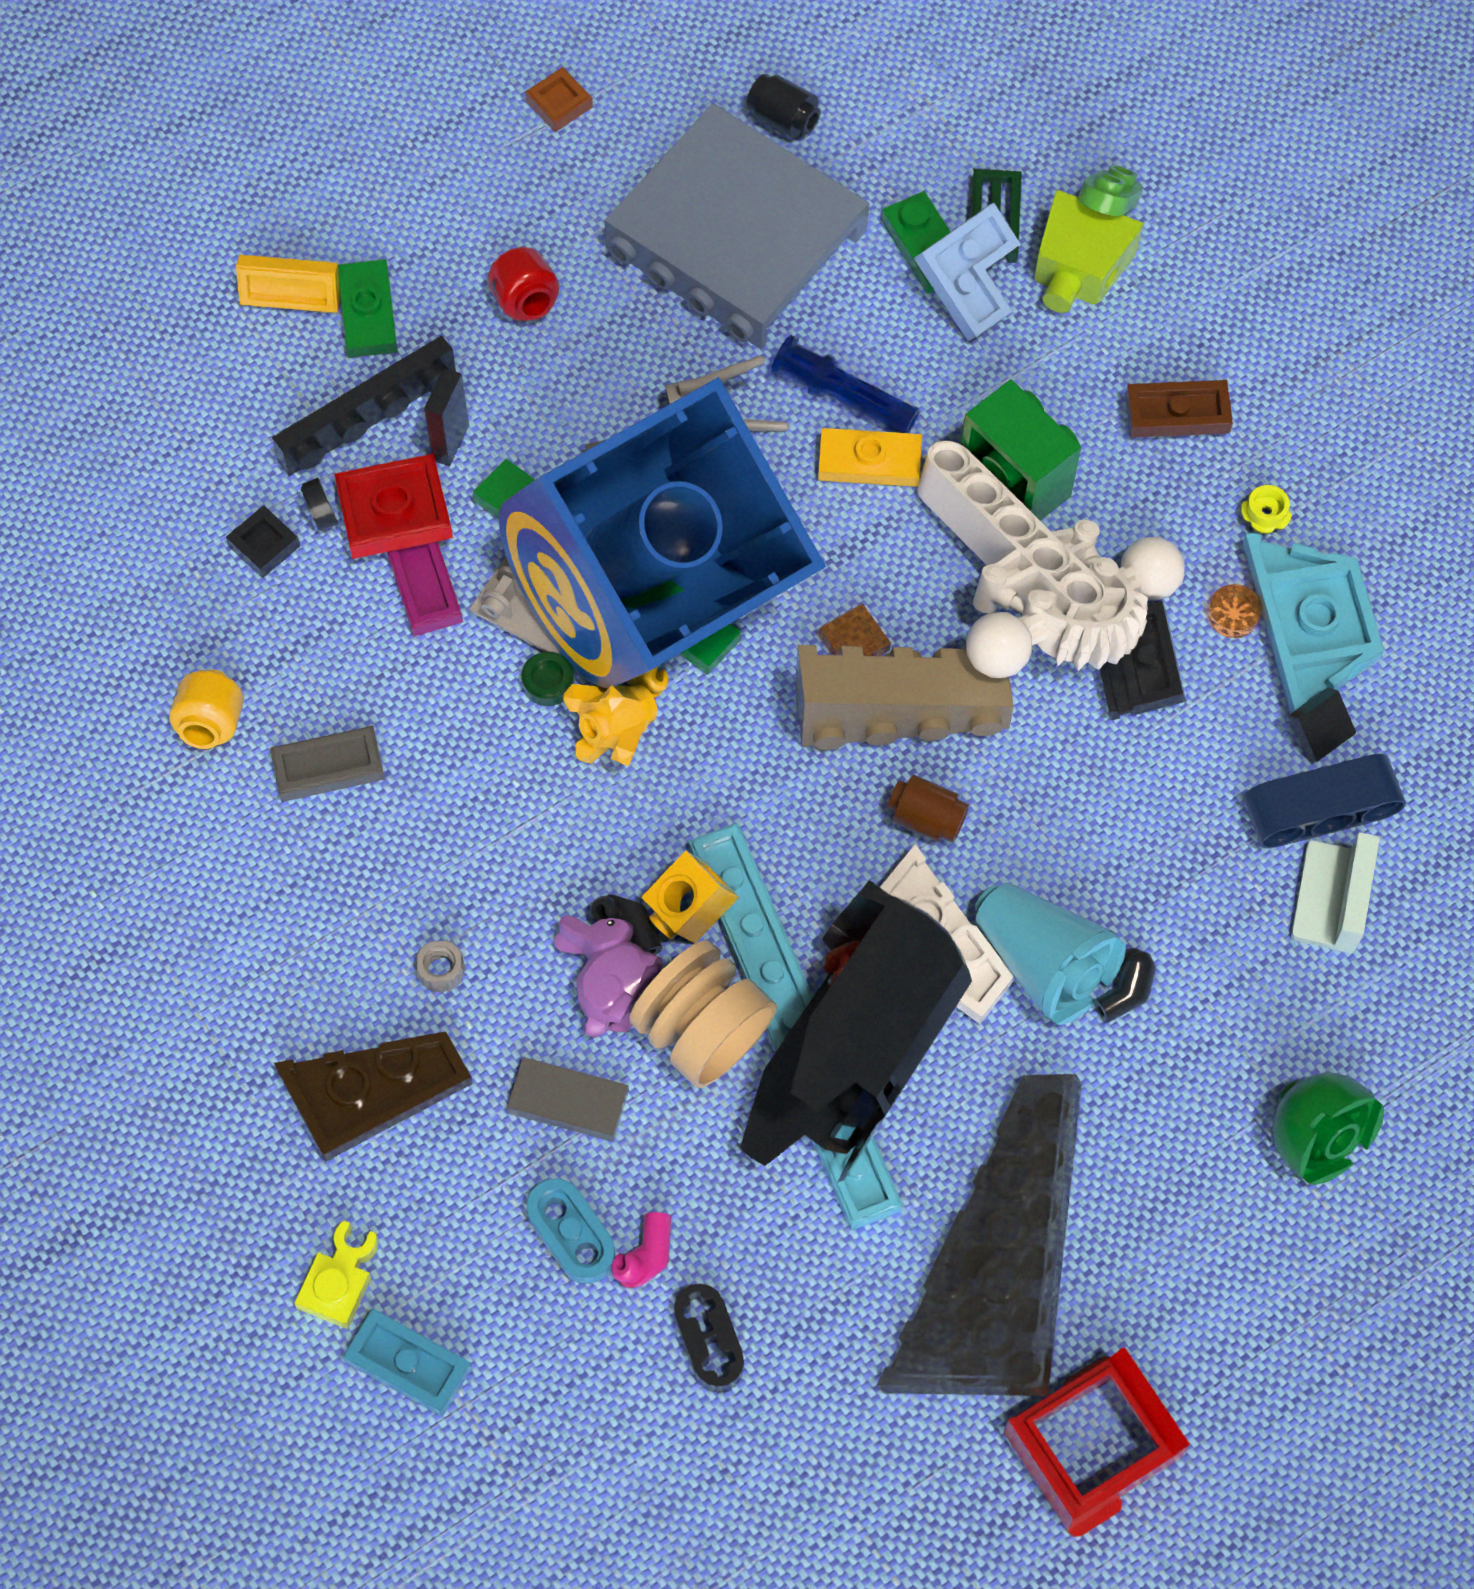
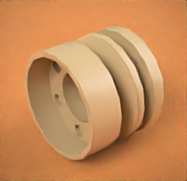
M702 940L693 944L664 967L646 987L629 1016L630 1024L639 1033H649V1043L654 1048L663 1049L676 1042L670 1055V1063L696 1088H703L715 1082L740 1061L763 1035L777 1010V1004L752 980L745 978L730 986L736 974V965L730 959L723 958L720 960L721 950L708 940Z

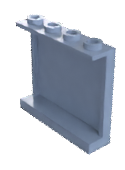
M712 103L605 219L606 248L619 262L626 265L632 264L647 274L650 281L662 290L670 289L685 299L687 304L696 313L702 316L709 315L723 324L727 331L737 340L742 342L749 341L762 350L766 346L767 328L846 238L857 243L867 231L869 202Z

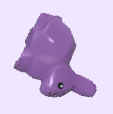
M564 915L559 920V932L554 938L556 948L564 953L584 954L588 959V962L576 978L579 1006L586 1017L583 1024L584 1034L595 1038L609 1030L628 1032L632 1027L629 1017L632 1009L651 980L662 970L663 958L650 952H645L640 945L630 942L633 936V925L627 920L615 918L601 919L589 926L578 918Z

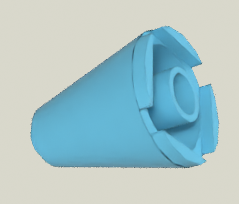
M1011 883L989 887L982 893L976 903V925L1041 1013L1058 1025L1074 1021L1094 1005V999L1090 994L1100 982L1109 987L1123 963L1126 946L1115 932Z

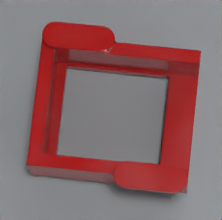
M1125 1346L1111 1357H1101L1072 1375L1064 1382L1061 1389L1018 1416L1010 1418L1003 1432L1065 1526L1067 1533L1073 1537L1085 1535L1116 1515L1122 1507L1121 1496L1181 1459L1190 1446L1189 1441ZM1109 1380H1112L1157 1449L1082 1496L1036 1425Z

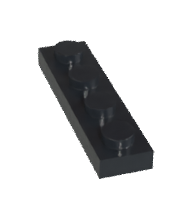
M441 335L274 435L272 441L280 466L288 476L301 469L312 468L323 459L325 454L344 443L355 442L365 434L368 428L386 417L393 418L401 414L411 402L428 392H432L441 372L445 368L456 371L453 348Z

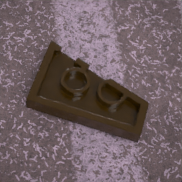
M446 1031L380 1043L378 1048L344 1053V1050L324 1053L323 1058L296 1063L291 1059L274 1063L283 1084L325 1162L473 1084L469 1071Z

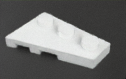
M915 844L880 888L888 894L904 899L925 911L950 933L964 956L972 978V983L956 1007L981 1024L1012 985L1014 976L978 927L971 925L954 902V895L944 882H939L926 864L925 856Z

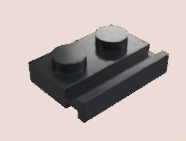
M1163 601L1147 605L1145 629L1143 634L1139 636L1137 645L1131 650L1130 655L1124 654L1117 664L1106 661L1100 668L1108 710L1112 720L1120 719V715L1131 712L1140 714L1187 702Z

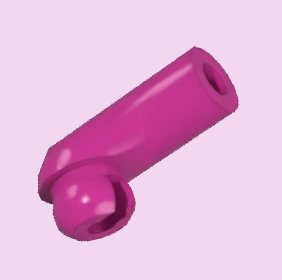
M661 1212L644 1214L642 1244L631 1252L626 1253L625 1256L619 1253L614 1257L611 1273L624 1287H641L667 1267L671 1233V1216L669 1214Z

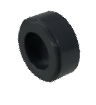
M317 477L303 483L300 489L318 529L324 531L338 525L337 517L320 479Z

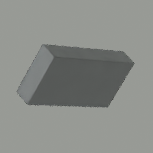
M374 726L270 748L281 802L385 780Z
M523 1057L507 1105V1111L512 1115L614 1142L629 1093V1085Z

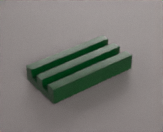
M973 168L970 218L981 211L983 181L991 182L990 205L994 203L999 212L1001 207V184L1011 183L1009 227L1019 241L1022 171ZM1019 246L1004 256L1007 257V263H1017Z

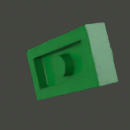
M922 191L883 208L881 211V221L926 294L935 290L914 260V257L951 231L927 193Z

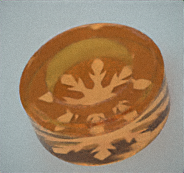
M1238 584L1223 586L1214 593L1208 608L1209 622L1216 632L1225 637H1245L1252 633L1258 625L1262 612L1261 601L1257 594L1246 586Z

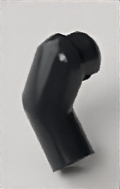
M617 895L600 896L593 901L590 907V914L594 922L609 918L627 920L633 925V936L630 940L632 943L640 945L645 952L655 955L663 949L652 921L649 919V914L641 903Z

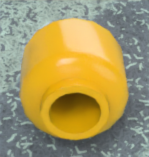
M213 669L198 670L186 674L178 683L170 709L169 721L179 737L192 747L209 749L224 744L236 732L243 708L244 695L239 685L221 671Z

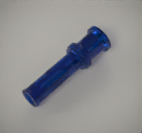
M792 334L783 342L773 361L771 375L777 378L784 375L807 387V393L813 397L819 396L821 398L826 394L899 433H910L920 414L919 407H914L881 390L877 386L839 368V362L836 361L834 356L827 354L823 357L800 345L799 339Z

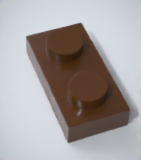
M1227 380L1127 384L1125 399L1130 438L1230 434L1233 420Z

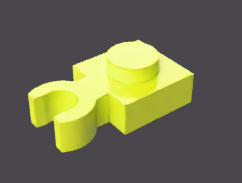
M344 1220L338 1225L334 1233V1244L337 1249L334 1257L317 1253L294 1304L298 1310L349 1329L372 1279L369 1272L359 1269L360 1264L373 1258L377 1252L379 1240L377 1234L370 1231L362 1246L358 1248L348 1246L347 1239L351 1234L352 1227L349 1222Z

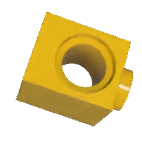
M685 850L643 894L642 898L654 910L649 919L663 934L670 939H674L676 935H679L696 943L737 901L739 896L704 860ZM693 890L694 899L691 906L681 912V899L687 892Z

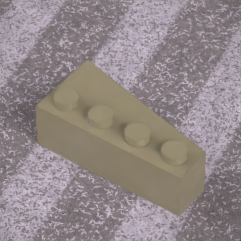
M798 645L795 693L802 747L815 746L820 750H832L842 747L845 743L864 741L871 745H887L893 743L898 738L919 737L922 740L935 741L943 739L949 734L971 732L976 736H990L1010 727L1014 706L1009 677L991 678L977 671L967 657L966 649L940 648L934 652L932 657H922L921 653L913 650V647H893L890 653L884 656H864L862 646H841L839 655H817L816 645Z

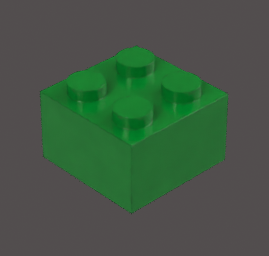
M1010 379L965 414L961 445L967 448L1040 521L1071 497L1081 446L1073 431L1064 424L1058 425L1044 411L1040 400L1028 390L1023 391Z

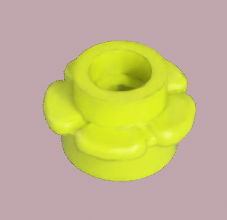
M1274 485L1257 487L1249 493L1248 500L1244 501L1241 507L1243 519L1251 523L1253 530L1263 534H1270L1274 529H1284L1289 524L1292 516L1289 511L1290 501L1287 494L1281 488ZM1262 509H1269L1271 510V513L1264 514L1262 512Z

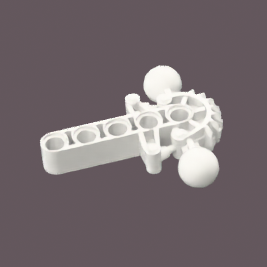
M940 441L930 446L927 452L918 485V495L986 564L983 567L973 605L978 611L989 614L981 616L969 629L966 637V655L977 671L991 678H1005L1016 675L1028 663L1032 654V646L1035 644L1045 653L1056 658L1057 667L1064 661L1073 662L1078 671L1086 663H1089L1097 670L1106 661L1117 664L1124 654L1130 655L1131 650L1137 645L1139 636L1143 634L1147 623L1145 619L1148 609L1147 601L1168 598L1182 584L1185 576L1184 557L1174 543L1160 536L1138 539L1124 552L1119 568L1112 559L1100 558L1095 548L1100 529L1093 521L1080 520L1075 524L1074 528L1051 532L961 444L953 441ZM998 606L1006 610L1012 608L1021 613L1022 616L1017 618L1007 612L995 611Z

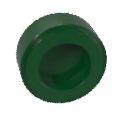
M541 652L533 655L527 660L522 669L521 678L524 693L532 702L541 706H555L564 702V693L574 684V673L571 664L564 656L555 652Z

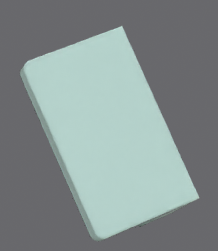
M1359 832L1351 848L1314 840L1308 843L1291 931L1292 940L1354 954L1364 935L1380 840L1379 836Z

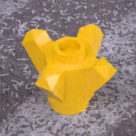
M572 684L563 695V700L568 710L577 712L580 716L579 729L583 738L576 743L577 759L581 762L592 764L611 748L613 752L610 759L629 766L641 734L647 730L648 725L657 716V705L651 692L640 684L632 686L616 685L614 687L611 685L609 688Z

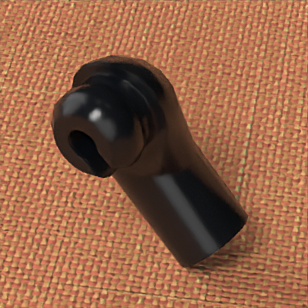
M1131 947L1126 949L1124 960L1120 967L1122 974L1119 987L1094 999L1096 1011L1105 1023H1109L1145 1004L1149 999L1156 972L1155 963L1149 953L1143 952L1139 948Z

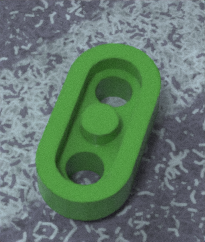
M1110 165L1108 171L1099 170L1084 179L1078 201L1100 213L1123 216L1137 207L1143 186L1136 181L1138 175L1134 171L1122 166Z

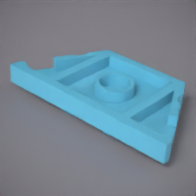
M1247 533L1243 540V547L1291 714L1325 688L1330 687L1338 690L1378 661L1382 656L1384 648L1356 558L1337 553L1323 554L1316 551L1313 547L1293 543L1291 548L1261 541V534Z

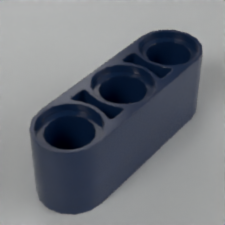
M1379 753L1267 781L1251 788L1243 796L1259 843L1263 848L1280 847L1380 821L1397 814L1406 806L1405 798L1388 755Z

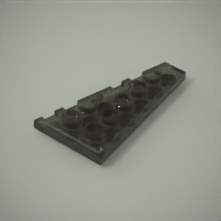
M1077 1074L1022 1076L996 1131L999 1139L986 1166L980 1165L972 1182L975 1189L965 1211L959 1210L923 1286L926 1293L913 1321L907 1320L901 1332L899 1340L902 1344L891 1367L884 1368L877 1383V1386L884 1394L1048 1396L1082 1083Z

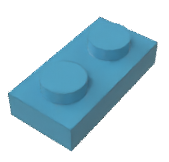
M374 1308L370 1311L343 1356L345 1363L442 1417L472 1369L471 1362Z

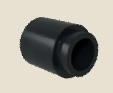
M768 74L760 75L751 86L747 96V108L753 111L756 119L793 139H797L803 134L811 133L820 118L821 110L818 108V97L777 74L773 76Z

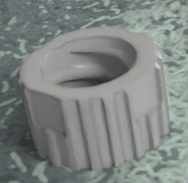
M448 940L430 941L428 944L423 945L416 955L418 979L421 980V984L427 990L443 994L446 991L451 992L453 988L455 989L458 984H461L466 969L462 952L454 943H450ZM447 957L453 963L452 970L442 975H434L428 970L429 965L434 960Z

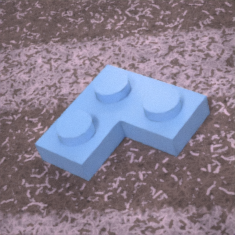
M994 203L985 207L914 257V260L968 341L976 338L1012 312L985 270L1020 245V242Z

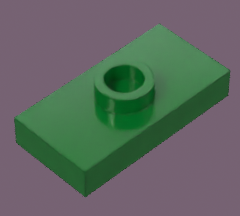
M387 259L338 264L348 358L398 352Z

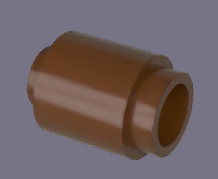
M913 774L908 783L901 780L897 782L889 799L887 809L895 812L892 823L938 843L942 839L954 843L963 826L970 804L959 800V793Z

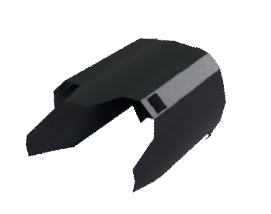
M870 880L842 911L823 936V942L838 961L764 1068L740 1145V1149L763 1166L769 1164L805 1135L825 1150L847 1154L853 1149L837 1183L845 1180L972 983L971 974L964 956L950 933L925 911L904 899L888 894ZM843 1125L855 1128L848 1140L835 1138Z

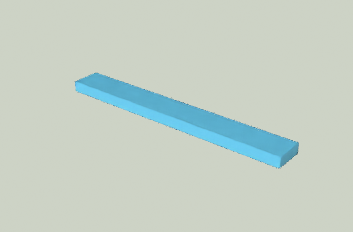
M738 823L689 840L688 845L690 852L704 860L739 896L737 901L719 918V921L744 979L752 980L777 1004L776 1013L766 1029L776 1052L813 998V995ZM843 1125L835 1138L848 1140L855 1128ZM874 1137L871 1138L845 1180L838 1183L837 1181L853 1149L847 1154L825 1150L813 1141L851 1231L903 1210V1204Z

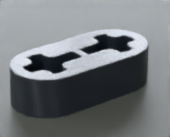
M702 1283L689 1285L679 1293L674 1305L675 1323L699 1385L707 1391L715 1393L727 1392L736 1387L742 1379L744 1357L720 1293L710 1285ZM700 1299L703 1306L713 1305L715 1308L708 1312L711 1331L702 1333L699 1322L695 1317L686 1319L684 1316L691 1311L690 1302L692 1300ZM711 1343H716L719 1354L723 1359L732 1357L734 1362L728 1365V1375L718 1378L715 1370L705 1372L703 1367L709 1364L707 1345Z

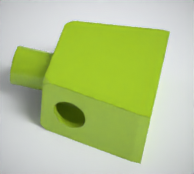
M1057 189L1041 242L1034 279L1039 284L1048 287L1043 296L1044 304L1055 312L1067 313L1075 298L1092 305L1100 303L1136 256L1144 223L1125 215L1112 216L1100 213L1080 203L1078 197Z

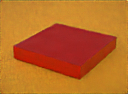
M434 453L334 474L352 559L453 538Z

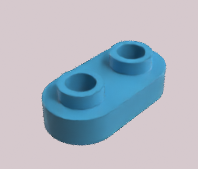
M557 1178L548 1179L536 1185L527 1200L528 1218L533 1229L561 1269L570 1279L579 1283L590 1284L605 1278L611 1271V1265L615 1257L614 1242L579 1190L572 1183ZM553 1204H560L565 1207L566 1213L560 1219H550L545 1214L546 1210ZM586 1248L593 1249L597 1252L598 1257L591 1264H583L577 1260V1255L581 1250Z

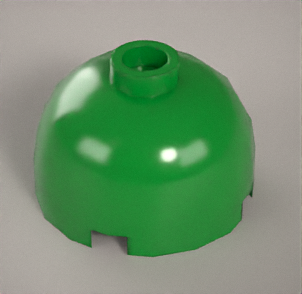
M1326 1072L1308 1076L1303 1080L1293 1081L1283 1089L1278 1098V1106L1274 1113L1271 1134L1275 1147L1286 1165L1308 1184L1318 1185L1333 1180L1354 1165L1350 1159L1345 1157L1353 1152L1359 1144L1368 1150L1383 1124L1385 1109L1370 1090L1353 1078Z

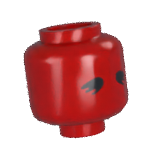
M517 247L504 252L492 263L487 274V284L492 295L504 314L513 320L529 321L543 317L551 310L559 295V281L544 256L530 247Z

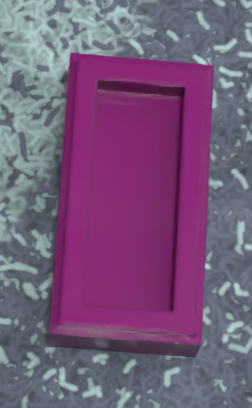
M438 542L386 552L414 637L463 623L462 613Z

